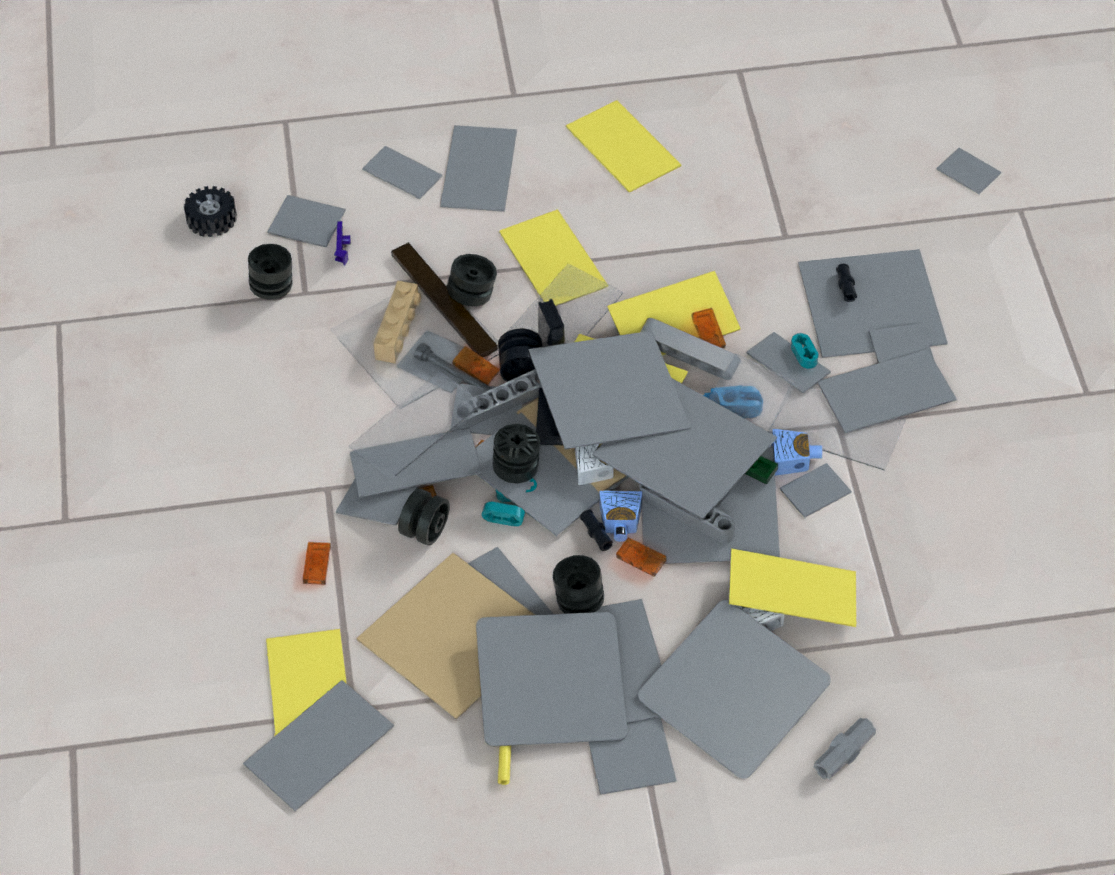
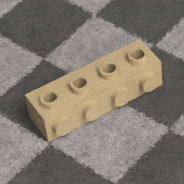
M397 281L374 341L375 360L396 364L399 353L403 350L405 337L409 334L411 321L415 318V310L421 301V293H418V284Z

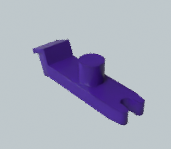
M337 221L335 261L346 265L349 260L348 251L343 250V245L351 244V236L343 235V222Z

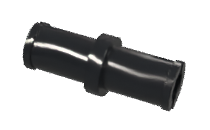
M839 264L838 268L836 267L839 288L842 289L844 300L846 302H853L857 298L854 288L855 280L850 274L848 264Z
M592 510L584 511L580 515V519L587 527L589 536L594 538L601 551L609 550L613 546V541L605 532V526L597 520Z

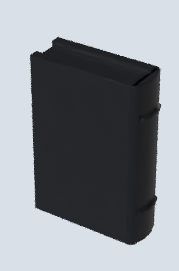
M552 299L543 303L538 302V334L542 338V347L565 344L564 324Z
M539 388L536 433L539 435L540 445L563 446L543 389Z

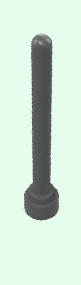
M420 343L414 352L416 359L422 362L430 361L469 385H475L484 391L493 389L433 354L431 347L425 343Z

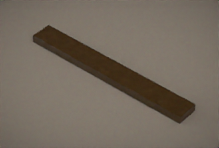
M409 242L391 250V256L414 283L418 284L420 290L479 359L498 350V345L468 310L451 298L447 292V286Z

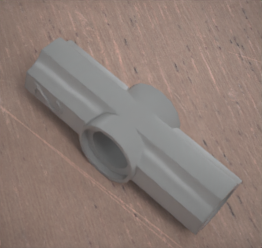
M860 718L844 734L842 732L839 733L831 742L829 749L814 763V768L818 775L824 779H830L846 763H852L859 755L861 748L876 734V729L872 722L866 718Z

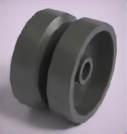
M477 254L458 256L454 259L447 283L448 294L452 299L466 306L484 305L490 300L493 292V285L497 276L495 265L487 258Z
M417 488L411 493L403 506L398 523L399 533L409 538L416 536L418 542L426 545L434 544L447 522L450 510L449 501L440 496L432 498L430 492Z

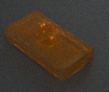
M708 308L693 312L691 317L699 338L720 348H725L726 343L713 309Z
M464 346L452 361V364L486 385H489L500 371L499 368L467 346Z
M629 537L616 553L618 559L653 577L657 575L667 561L665 555Z
M308 542L303 584L326 585L331 543Z

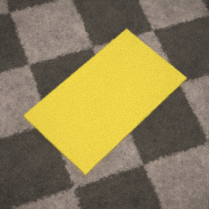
M618 100L566 125V128L629 193L682 166Z
M558 209L499 230L505 243L512 251L543 302L552 299L557 307L608 288V284Z
M715 271L607 306L619 335L639 333L648 318L661 321L704 341L741 330Z
M731 548L729 604L856 627V571Z
M340 629L266 639L275 736L341 680L346 683Z

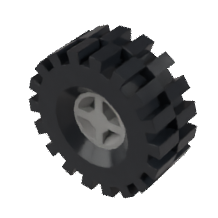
M205 186L204 190L198 188L195 194L191 192L189 194L190 198L185 199L184 212L188 228L192 229L195 234L199 232L200 236L204 237L205 234H208V237H213V234L216 233L219 236L221 231L228 232V227L232 228L237 220L234 197L231 196L229 191L225 193V189L222 187L219 190L217 186H213L212 189Z

